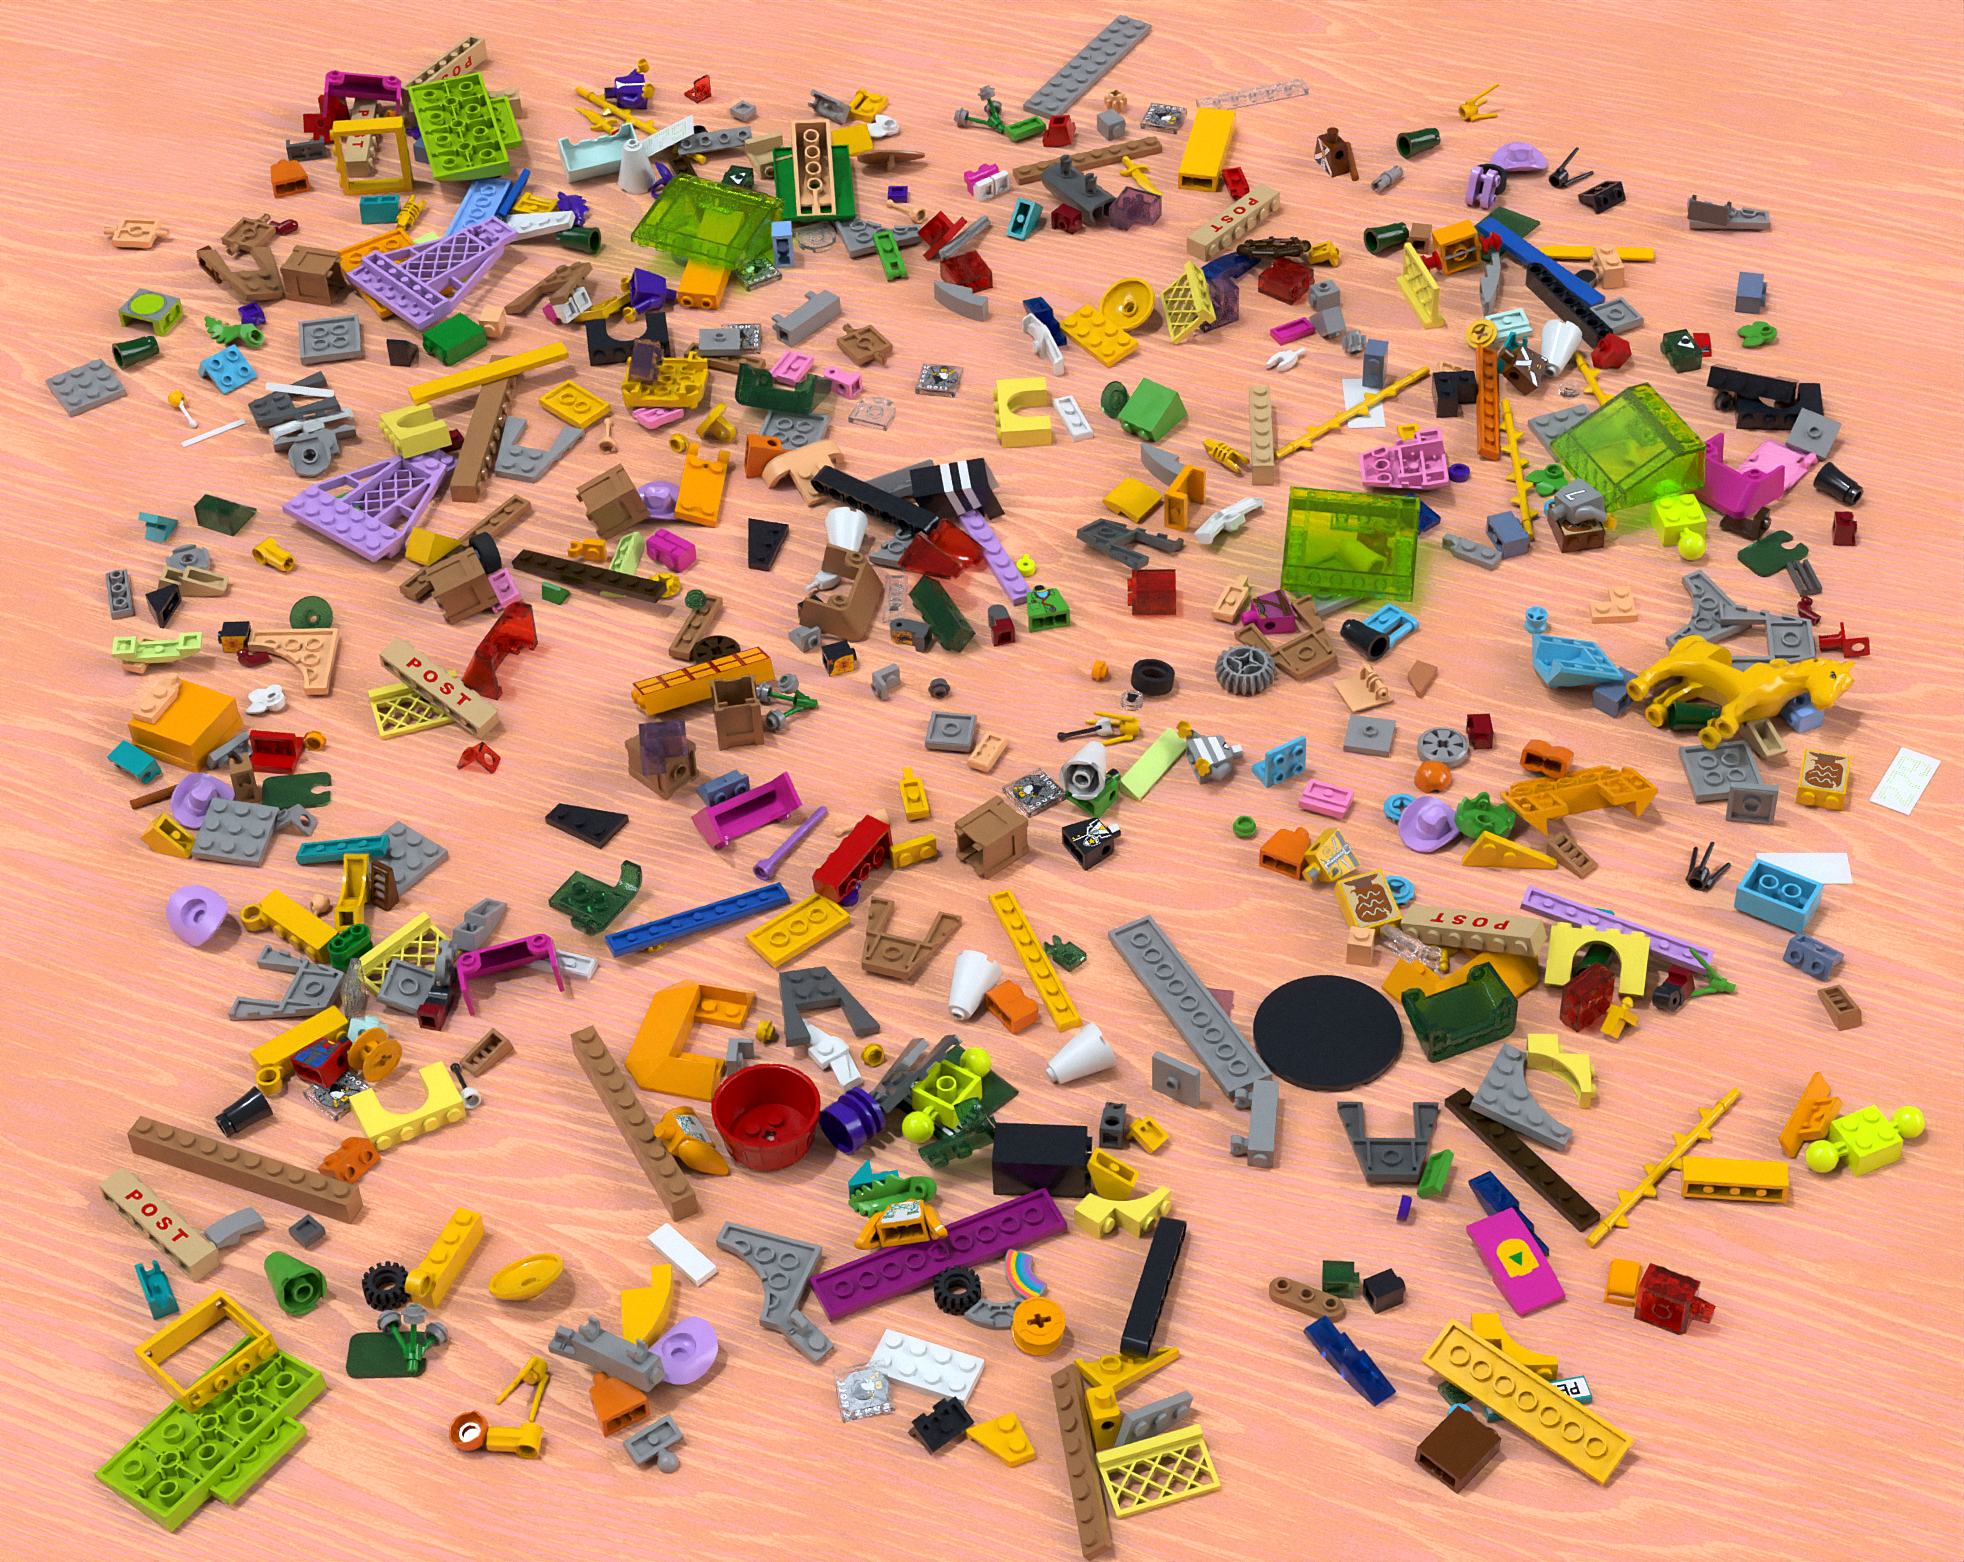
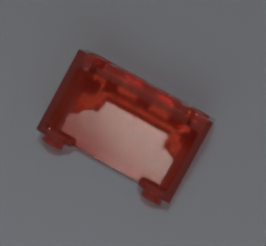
M945 517L940 521L936 530L933 529L929 536L921 531L917 533L899 559L897 566L908 572L946 580L957 579L964 571L973 565L977 567L984 558L982 554L986 548Z
M513 602L508 605L479 644L461 678L464 686L470 691L474 690L482 697L498 701L503 692L502 687L497 685L498 680L495 671L507 654L519 655L520 650L529 647V650L534 651L538 645L531 604Z

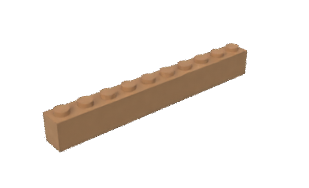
M491 355L489 363L511 356ZM520 373L481 386L450 482L452 502L477 503L479 495L483 493V482L487 480L488 476L487 469L492 464L491 456L496 452V441L500 439V428L504 426V415L508 413V402L512 401V389L516 388V377Z
M592 1025L570 1034L575 1057L673 1221L677 1222L698 1213L695 1192L661 1138L654 1135L655 1126L594 1026Z
M143 1116L138 1118L127 1133L134 1154L350 1225L363 1207L358 1186Z

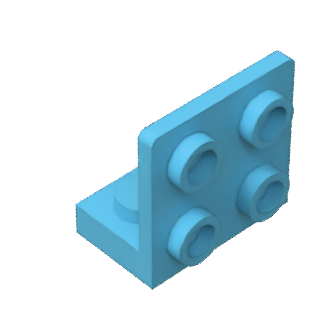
M235 344L201 361L198 369V374L201 378L209 375L223 395L257 377V374Z
M1300 736L1266 752L1265 760L1252 765V773L1266 788H1269L1305 771L1306 738Z

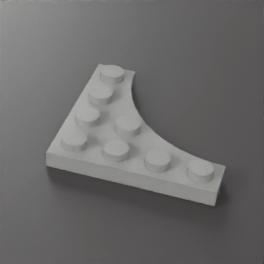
M857 214L856 219L850 221L832 220L850 257L877 252L872 240V234L891 230L898 247L924 241L917 234L921 229L920 224L894 226L893 229H889L871 221L863 222Z
M1700 569L1682 577V584L1688 590L1694 605L1692 618L1688 625L1683 626L1679 631L1666 637L1665 644L1672 649L1680 639L1691 635L1701 636L1707 642L1714 643L1749 629L1752 625H1720L1719 601L1733 607L1737 605Z
M1504 1043L1469 1108L1563 1152L1573 1130L1551 1117L1534 1100L1527 1088L1523 1074V1065L1527 1053Z
M726 1221L716 1240L717 1247L736 1254L755 1270L765 1292L764 1307L759 1319L760 1326L779 1331L777 1329L778 1325L795 1311L809 1282V1278L812 1276L823 1253L822 1246Z

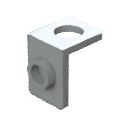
M296 804L288 810L284 809L279 813L274 832L292 823L306 836H309L315 827L317 819L300 804ZM301 815L305 816L308 819V827H305L301 824Z

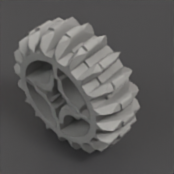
M1237 644L1236 648L1229 646L1228 651L1223 650L1222 654L1218 656L1215 672L1217 681L1221 687H1226L1227 692L1233 690L1235 695L1239 692L1243 693V695L1246 693L1254 695L1255 691L1262 693L1263 688L1268 689L1269 685L1273 683L1276 667L1274 658L1270 656V652H1265L1264 648L1257 649L1256 645L1249 647L1247 644L1245 646Z

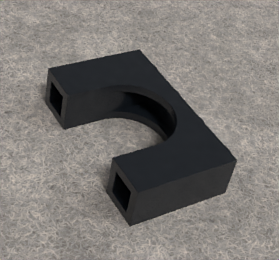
M665 312L645 314L647 326L645 333L639 338L630 341H619L611 338L607 334L605 319L585 321L590 366L627 362L629 357L634 359L642 356V351H650V358L671 357Z
M1715 364L1710 368L1707 387L1791 403L1795 401L1799 380L1782 376L1758 375L1737 370V367Z
M1799 383L1796 398L1797 404L1789 408L1768 406L1757 396L1734 392L1733 396L1736 429L1792 430L1802 408L1824 416L1820 383Z

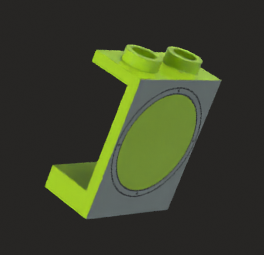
M141 288L118 310L122 327H126L134 318L153 323L155 335L163 337L183 315L180 298Z

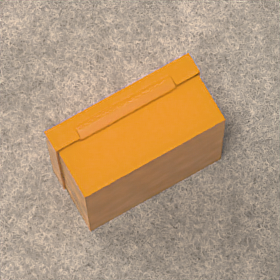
M180 679L181 685L178 687V697L154 724L134 718L127 723L132 738L131 744L155 759L194 773H199L206 765L208 755L223 746L243 725V721L239 715L235 697Z

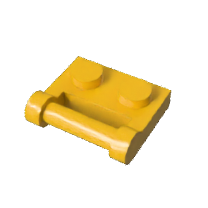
M859 88L856 96L848 104L851 109L847 117L873 123L876 115H879L887 106L888 97L868 93L864 88ZM861 101H864L863 104L858 108V110H855L856 106Z
M526 192L512 208V213L514 215L560 211L557 206V201L560 199L555 198L552 200Z

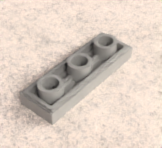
M127 569L105 573L112 620L134 616Z

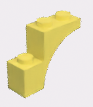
M1528 1034L1526 1044L1527 1069L1544 1071L1560 1078L1575 1093L1579 1102V1108L1590 1109L1591 1098H1596V1084L1591 1083V1079H1594L1595 1066L1590 1064L1589 1054L1563 1053V1045H1558V1034Z
M1162 1185L1152 1194L1130 1201L1107 1200L1089 1193L1074 1208V1225L1098 1240L1105 1233H1109L1115 1224L1140 1239L1146 1231L1152 1230L1156 1221L1162 1215L1165 1216L1169 1212L1172 1205L1171 1190Z

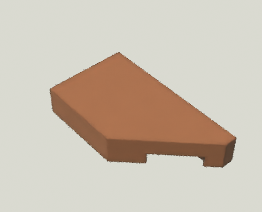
M1419 660L1415 662L1408 672L1407 679L1410 685L1413 686L1416 696L1420 698L1437 674L1438 667Z

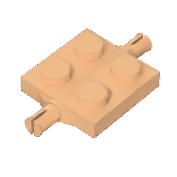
M123 217L120 224L116 227L104 226L103 229L105 235H114L112 239L113 247L151 248L157 237L169 238L170 235L169 229H160V219Z

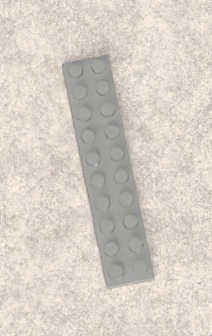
M1119 15L1023 104V111L1049 120L1051 116L1063 115L1152 31V25L1125 15Z
M1151 915L1108 931L1110 942L1228 1098L1235 1096V1089H1245L1247 1091L1253 1089L1254 1080H1272V1072Z

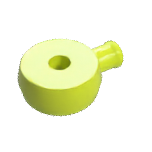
M1028 554L1022 555V559L1016 563V568L1022 577H1028L1035 573V562L1029 559Z

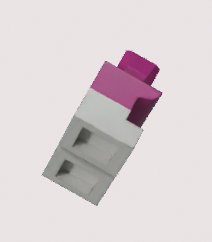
M985 163L980 165L976 172L971 170L964 172L967 190L979 202L1010 190L1009 173L1005 170L1000 172L996 164L989 166Z
M584 287L574 288L575 294L572 297L568 296V303L555 306L548 303L542 308L547 319L551 318L553 324L559 319L562 320V323H569L577 317L579 313H582L592 305Z

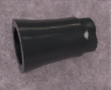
M1832 462L1826 463L1820 469L1813 483L1815 488L1825 491L1851 506L1857 503L1864 492L1863 487L1840 471Z
M1348 619L1343 623L1340 630L1341 637L1361 651L1370 661H1377L1382 658L1388 650L1390 644L1388 634L1377 631L1361 621Z
M253 1086L236 1102L222 1110V1113L217 1115L214 1120L225 1137L228 1138L232 1134H237L248 1126L272 1116L273 1111L260 1090Z

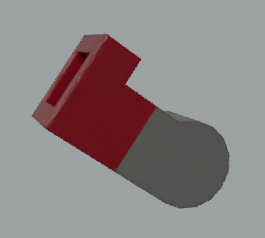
M999 604L992 605L988 609V625L991 628L993 646L1015 643V627L1006 607Z

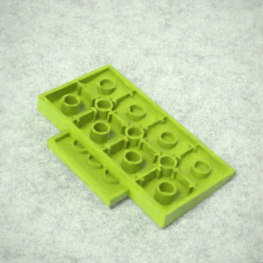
M481 72L407 87L435 181L473 180L511 173L506 150L522 147V140L508 96L489 99Z
M247 1334L192 1385L255 1340ZM278 1348L277 1353L191 1414L178 1401L174 1400L94 1475L96 1479L115 1494L170 1532H173L211 1495L231 1506L307 1434L305 1426L293 1418L327 1387L322 1372Z

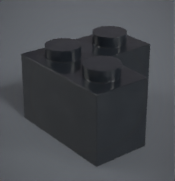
M1474 371L1433 372L1431 392L1436 418L1457 417L1458 404L1475 403L1477 382Z

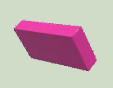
M1305 317L1270 329V336L1280 346L1315 333V327Z

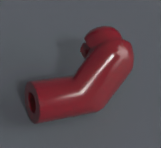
M288 219L281 223L272 220L269 223L275 226L276 232L282 235L289 234L298 229V222L293 219Z
M1803 596L1797 604L1798 615L1801 618L1810 619L1813 625H1817L1821 616L1812 611L1811 605L1813 600Z
M246 648L237 651V660L241 664L254 667L270 662L267 651L256 655H249Z

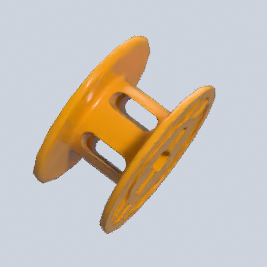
M374 1027L366 1030L353 1042L348 1054V1063L354 1070H362L363 1077L367 1081L377 1082L389 1076L397 1067L401 1059L402 1047L397 1040H388L387 1033L382 1028Z
M1031 1297L1022 1301L1015 1310L1011 1326V1335L1015 1345L1024 1353L1032 1356H1045L1054 1352L1060 1346L1063 1338V1331L1066 1326L1065 1314L1057 1303L1045 1297Z

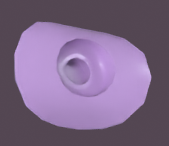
M1513 142L1497 149L1490 159V164L1501 166L1506 172L1547 169L1545 157L1529 143Z
M654 481L646 483L637 490L651 515L646 519H679L673 517L679 486L667 481Z
M193 773L183 778L176 786L172 794L170 806L174 818L182 826L199 829L212 798L235 801V793L229 785L212 775Z
M1422 796L1411 802L1402 812L1398 822L1399 837L1406 847L1416 852H1431L1456 837L1461 831L1454 822L1455 811L1443 801L1431 796Z
M200 885L181 887L170 896L166 906L168 924L174 933L194 947L204 944L211 938L223 922L228 911L227 902L223 897L211 889Z
M697 1316L683 1319L648 1349V1351L661 1356L665 1373L661 1381L674 1385L689 1384L707 1372L715 1361L718 1352L717 1333L708 1320Z

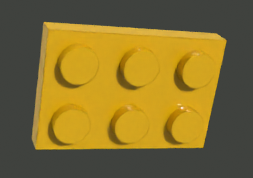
M569 379L539 398V405L579 429L586 428L611 411L609 403Z

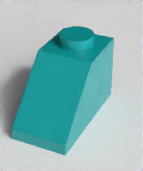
M1018 197L1006 235L1025 240L1037 227L1043 207L1036 202Z

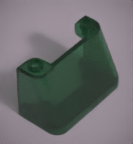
M740 363L735 399L743 406L797 415H808L828 397L833 380L807 374L805 381L801 383L796 382L795 391L772 388L773 375L769 371L758 369L750 364Z
M1490 962L1473 966L1469 970L1466 983L1425 997V993L1421 988H1410L1401 993L1402 1006L1424 1055L1432 1063L1440 1062L1504 1039L1512 1034L1516 1027L1518 1000Z

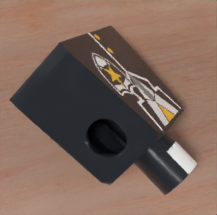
M1091 818L1062 827L1063 846L1085 871L1112 855L1114 852V839L1121 836L1120 828L1116 823L1105 827L1098 818Z

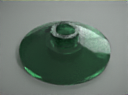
M308 596L300 599L295 603L290 612L292 629L330 628L333 622L331 606L327 601L317 596ZM316 616L317 620L311 623V617Z

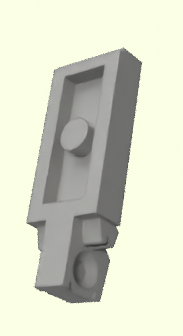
M1446 533L1442 539V548L1453 553V557L1492 571L1502 559V552L1465 538H1457L1456 535Z

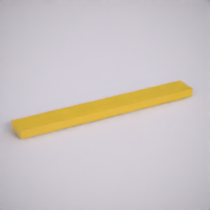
M562 341L410 387L408 388V393L414 404L418 405L568 359L569 353Z
M1011 889L988 895V901L1058 1031L1063 1032L1082 1026L1080 1015Z

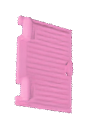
M1768 438L1736 471L1743 474L1750 469L1756 468L1767 474L1783 465L1785 466L1784 491L1789 492L1809 472L1810 465H1816L1818 459H1816L1815 453L1807 455ZM1783 495L1777 498L1776 500L1780 501L1783 498Z

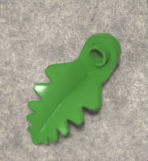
M209 316L204 318L206 321L205 327H209L207 332L213 333L211 338L214 339L219 336L216 341L217 343L224 341L223 344H228L235 338L240 337L252 348H258L263 344V333L252 323L229 326V323L222 324L221 320L216 321L215 318Z
M888 1174L885 1176V1184L878 1180H873V1189L863 1185L861 1187L863 1192L856 1190V1195L851 1194L848 1204L854 1208L855 1212L859 1210L861 1216L868 1212V1218H871L876 1211H885L887 1206L892 1203L905 1202L907 1199H922L924 1202L930 1201L937 1193V1186L930 1177L911 1176L903 1179L894 1174Z

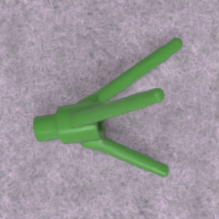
M1690 948L1689 952L1708 971L1706 975H1701L1710 981L1708 988L1693 991L1688 998L1707 993H1716L1717 991H1727L1733 994L1736 984L1727 982L1726 978L1716 973L1693 948Z

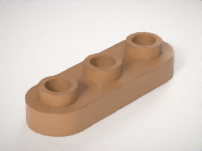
M1277 1277L1269 1284V1297L1277 1304L1327 1323L1338 1322L1343 1317L1344 1304L1340 1298L1286 1277Z

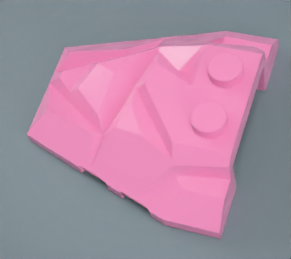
M1441 427L1420 430L1414 433V438L1404 442L1402 438L1395 440L1396 445L1389 448L1382 445L1359 454L1363 486L1419 490L1450 487Z

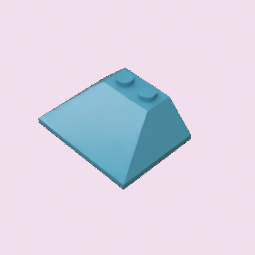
M1533 633V667L1548 686L1558 688L1559 686L1569 687L1623 681L1624 675L1596 642Z

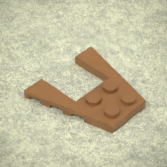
M270 246L252 247L250 254L261 268L254 271L242 270L231 272L216 249L197 251V259H203L206 262L205 266L210 270H216L219 273V278L222 281H228L231 284L230 288L245 301L282 299L283 289Z
M576 262L571 266L561 265L557 267L552 274L506 305L504 309L507 315L522 312L542 293L556 290L558 291L549 298L551 305L568 303V296L572 297L575 294L574 288L580 287V280L586 279L593 268L590 262Z
M1310 593L1291 603L1293 611L1310 631L1275 649L1254 623L1234 632L1235 639L1242 644H1247L1249 647L1256 645L1257 649L1264 648L1265 652H1270V656L1274 658L1275 665L1298 681L1337 662V655L1329 636H1327L1324 624L1319 617L1318 610Z
M872 896L861 962L863 970L908 980L962 924V916L939 911L924 941L883 933L882 930L894 910V901Z

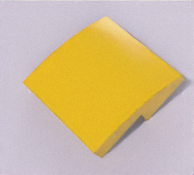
M1126 477L1102 500V503L1117 515L1123 512L1137 524L1161 501L1163 495L1143 482Z

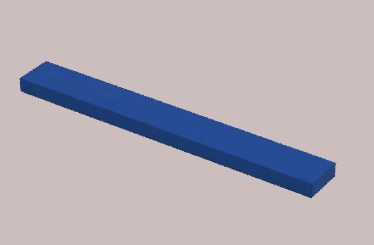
M1493 217L1478 224L1477 231L1486 237H1490V232L1493 231L1499 234L1502 239L1500 247L1524 264L1528 265L1537 262L1544 265L1589 308L1605 302L1606 297Z
M778 882L605 936V943L613 957L616 958L789 904L790 897L782 884Z

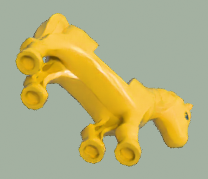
M1691 635L1680 639L1670 650L1667 657L1660 659L1648 669L1642 670L1637 678L1630 680L1626 685V690L1633 700L1641 701L1647 696L1649 688H1657L1671 679L1682 677L1680 683L1669 686L1662 695L1653 699L1651 705L1646 708V718L1651 725L1656 727L1662 726L1668 720V713L1673 699L1686 702L1700 697L1722 706V716L1708 720L1707 727L1700 730L1698 735L1703 746L1713 750L1721 743V737L1726 739L1732 738L1737 733L1739 725L1775 716L1784 708L1788 701L1803 693L1809 694L1812 706L1818 711L1831 708L1836 700L1852 687L1855 680L1852 678L1850 670L1855 665V662L1846 661L1840 664L1836 660L1822 657L1807 659L1790 665H1783L1782 667H1773L1770 664L1758 662L1742 672L1732 668V656L1727 648L1707 642L1701 636Z

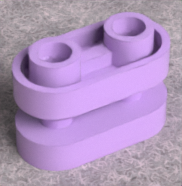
M1474 166L1469 178L1465 203L1474 206L1477 201H1480V207L1485 209L1494 206L1496 202L1495 188L1500 183L1498 171L1489 169L1487 174H1483V167ZM1482 181L1484 182L1482 193H1479Z

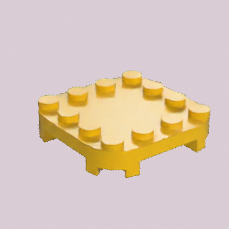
M642 351V356L634 359L629 357L627 359V371L624 381L621 382L622 400L625 403V407H687L689 409L698 407V402L703 398L708 380L707 358L698 357V353L690 351L688 358H650V351Z

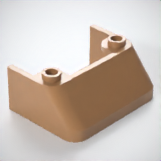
M827 543L821 570L855 581L848 597L838 594L832 595L827 603L805 597L799 625L809 628L818 626L822 632L851 641H861L866 635L881 596L883 583L863 554Z

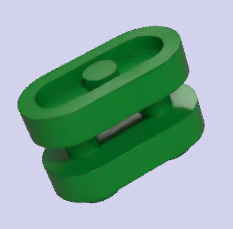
M364 924L352 925L330 940L327 945L331 967L344 972V974L351 970V963L374 948L370 929Z

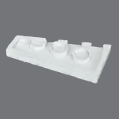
M573 211L507 215L504 223L518 231L519 238L514 240L518 241L571 229L575 215Z

